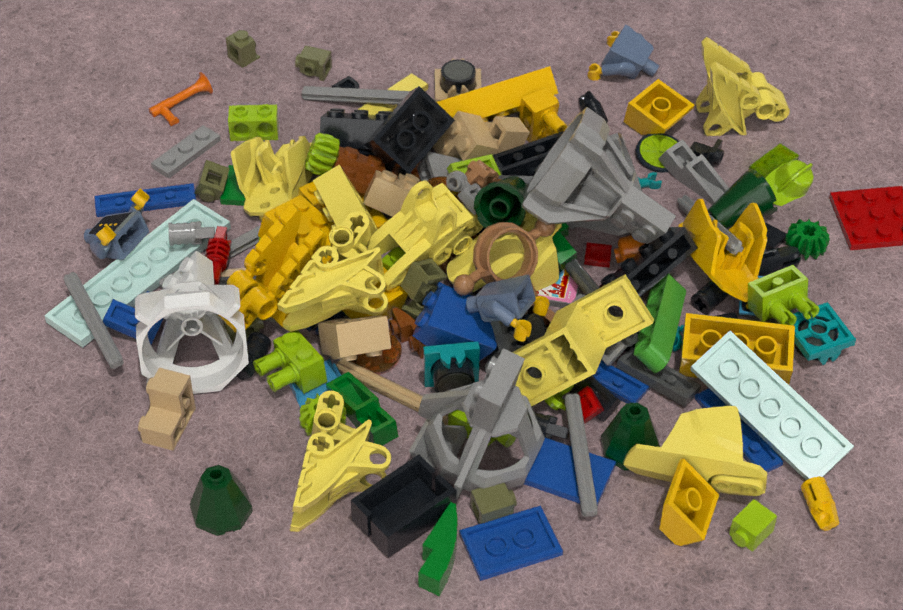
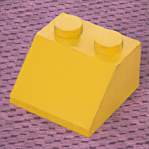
M657 79L628 103L623 122L641 135L665 133L693 110L695 105Z
M684 458L679 460L663 504L659 528L678 546L705 540L719 498V494Z

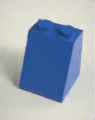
M442 286L435 292H429L422 303L424 308L415 320V325L417 326L413 337L426 346L477 341L480 347L479 361L495 351L497 346L491 321L484 322L481 319L480 312L469 313L466 301L468 297H472L471 295H459L454 289Z

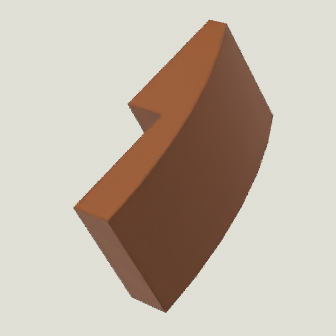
M397 307L392 308V320H389V328L392 335H397L401 343L408 341L411 351H417L420 359H423V347L426 345L413 337L417 326L415 325V320Z

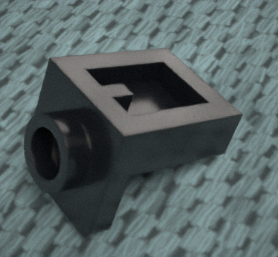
M720 139L716 141L713 147L696 141L690 147L696 157L702 154L712 167L716 163L720 164L724 156V150H721L723 140Z

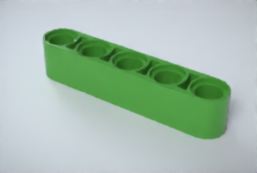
M669 273L650 290L646 307L654 318V322L639 331V341L634 349V356L653 373L661 371L670 360L686 295V289Z

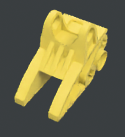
M708 37L701 41L702 57L707 71V85L696 99L695 105L699 113L709 112L703 125L707 136H721L732 128L740 135H747L744 119L754 112L759 119H770L775 122L782 121L788 117L790 111L784 94L769 84L763 73H752L745 61L729 53L722 46H718L716 42ZM706 101L710 103L706 107H701V104ZM714 124L720 125L716 130H709Z
M427 180L414 185L406 196L401 210L371 235L370 240L365 247L368 250L379 247L381 255L398 246L405 252L383 276L387 291L403 282L413 262L432 258L437 265H440L450 257L452 252L455 255H460L468 250L473 242L471 237L482 230L483 226L479 223L477 214L474 215L466 209L463 203H460L443 183L434 188Z
M354 211L350 213L341 225L334 227L330 231L329 240L331 247L323 246L314 253L311 260L308 261L301 271V275H298L290 286V290L282 297L278 303V308L285 314L289 313L283 322L284 329L290 332L304 329L326 320L344 309L372 316H379L387 310L388 298L384 294L386 283L383 277L381 249L376 247L368 250L365 247L371 238L369 218L364 212ZM327 255H330L332 262L329 263L327 261V264H323L322 257L325 256L327 258ZM378 281L381 283L380 288L375 287ZM372 298H379L384 302L378 309L371 308L368 303Z
M326 391L318 399L313 419L312 434L308 440L292 512L294 513L290 531L300 532L315 522L336 500L347 493L363 492L371 487L372 484L366 480L368 474L379 475L381 479L387 476L385 470L390 465L391 454L384 446L368 442L372 421L367 420L357 429L341 423L344 399L336 391ZM375 453L382 454L386 462L383 464H373L370 461V456Z

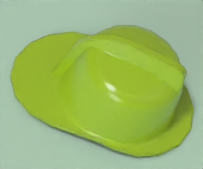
M793 160L780 165L769 173L765 179L772 188L777 200L773 204L783 206L795 199L801 198L808 192L814 178L813 171L811 170L812 163L806 164L800 160Z

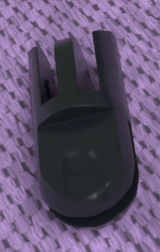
M794 246L765 250L758 276H766L791 265L798 266L801 262L800 250Z

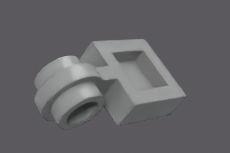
M456 170L449 173L446 180L447 187L454 192H460L457 196L461 199L465 208L476 215L474 200L481 188L477 183L470 185L467 176L461 171Z

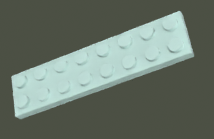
M193 199L144 237L124 260L116 259L83 285L102 321L113 299L134 307L135 298L139 294L146 293L147 291L153 292L160 286V279L177 271L181 262L186 257L190 258L195 251L201 253L207 248L209 238H203L202 244H174V246H170L168 223L201 221V227H215L216 232L217 226L227 227V231L230 230V221ZM71 295L44 315L46 323L82 348L94 339Z

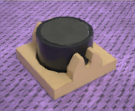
M461 58V60L451 59L441 69H435L436 102L482 88L481 69H475L474 65L464 60V58Z

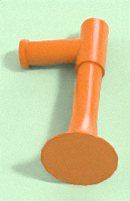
M199 72V79L192 86L170 98L168 97L148 110L153 117L162 114L169 122V125L173 126L179 123V119L169 109L199 92L207 91L212 94V86L207 77L202 72Z

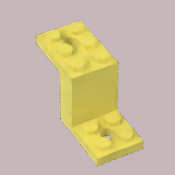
M626 274L558 310L544 336L512 352L525 358L515 386L519 387L521 394L529 399L531 406L595 374L607 347L653 324L654 318ZM619 306L623 311V315L620 317L612 316L609 312V307ZM528 368H538L542 376L540 378L531 377L528 373Z

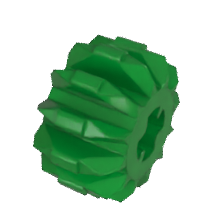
M809 218L806 222L798 219L797 223H791L788 228L785 244L797 247L800 253L804 255L805 260L809 258V255L816 260L819 255H824L830 241V234L827 233V227L820 226L819 221L814 223Z

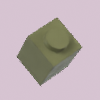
M505 483L486 489L478 488L471 490L470 507L478 524L511 515L514 512V507L517 506L514 492L508 490Z

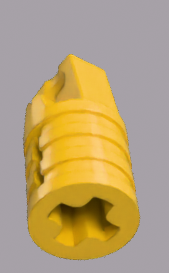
M813 477L803 482L801 490L810 513L819 528L823 531H828L838 526L840 523L836 505L832 499L833 497L824 477Z

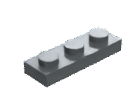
M633 346L618 359L616 368L684 407L700 391L701 385L667 365L661 371L653 373L634 356L635 347Z

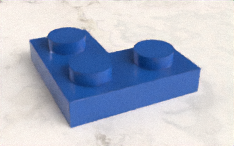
M113 299L103 318L104 325L136 339V325L140 321L135 317V308ZM164 317L157 321L148 331V339L151 345Z

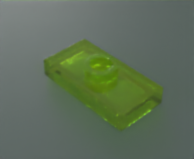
M779 143L751 164L749 169L757 171L754 173L757 178L761 176L766 178L769 173L780 165L798 160L799 155Z

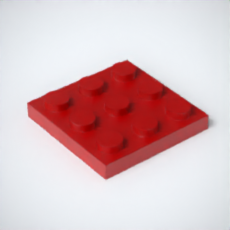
M902 186L830 192L829 199L850 250L903 246Z

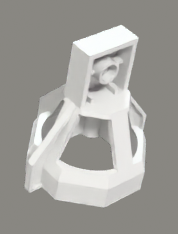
M195 251L190 258L186 257L181 262L179 269L173 275L167 276L162 285L163 290L139 294L135 298V317L140 321L136 325V341L141 374L147 377V383L151 377L155 376L159 368L190 375L193 394L221 391L249 363L244 314L238 310L240 308L239 288L234 285H214L213 261ZM218 315L226 318L235 326L236 338L234 343H232ZM164 317L166 322L157 352H155L149 342L148 331L157 321ZM202 333L210 338L220 358L211 364L199 367H183L173 364L179 341L185 334L195 336Z

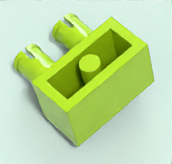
M794 265L748 283V308L762 322L774 318L779 324L794 325L797 318L790 310L795 308L806 319H811V316L814 318L819 313V307L808 298V278Z
M298 330L288 332L274 339L273 352L253 361L254 368L261 377L282 367V370L266 376L267 383L274 392L294 382L303 393H306L327 382L324 358Z

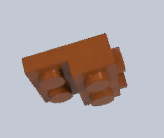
M340 147L333 168L340 165L357 192L362 194L366 193L375 171L383 172V170H386L385 164L379 157L362 155L351 147Z

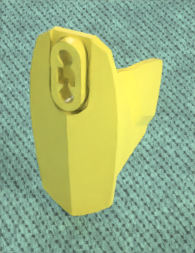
M305 136L298 137L299 140L297 142L294 139L290 140V143L282 145L276 154L273 152L270 141L265 140L264 142L261 137L249 139L231 151L238 186L246 199L243 208L250 217L259 216L262 221L265 212L299 196L298 188L308 184L313 173L306 170L305 160L312 143H309Z
M526 211L525 218L520 227L529 232L534 228L538 218ZM562 223L555 224V231L551 236H540L535 240L538 249V263L530 279L536 291L548 287L559 280L558 258L552 237L562 227ZM507 232L500 235L493 242L490 249L489 262L492 271L498 277L507 279L514 276L520 270L524 261V248L516 235ZM478 236L473 240L468 250L460 255H456L447 264V276L452 284L457 276L462 274L469 275L476 270L473 263V251ZM482 279L475 283L472 292L483 287L486 283Z
M736 406L702 408L682 413L662 447L636 444L627 453L623 463L626 468L636 474L672 482L679 460L684 458L716 492L731 495L759 496L766 491L768 472L759 465L743 461L741 422Z

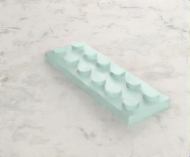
M731 331L726 333L690 368L727 406H736L740 418L805 480L813 477H824L854 447Z

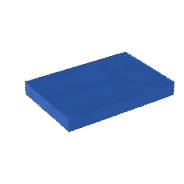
M545 438L524 485L580 504L572 446ZM589 453L598 506L616 467V461Z
M541 505L459 530L461 540L480 581L563 555V550Z

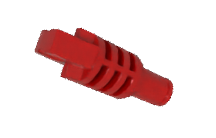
M217 226L213 239L209 238L205 257L213 261L214 285H219L221 272L227 267L232 243L231 240H227V227Z

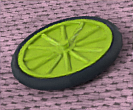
M664 133L648 134L638 141L636 156L639 162L649 170L660 173L669 172L658 159L667 149L678 143L679 140Z

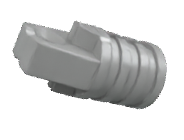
M201 221L168 223L170 246H174V244H202L203 238H214L215 227H201Z

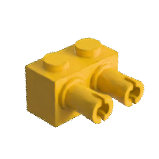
M546 88L521 98L519 119L530 132L527 137L529 143L565 131L567 128L566 123L557 115L559 108L558 99Z

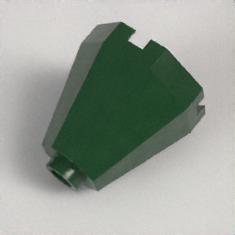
M638 402L626 403L602 433L600 440L604 458L616 461V466L624 471L629 470L623 465L624 459L630 449L636 444L660 447L657 432L648 408Z
M216 465L206 468L199 479L190 502V509L196 528L216 536L223 535L231 530L234 532L242 529L253 512L245 486L226 467Z

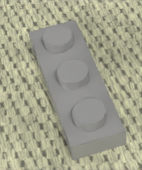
M202 125L151 162L152 168L169 179L220 142V135Z

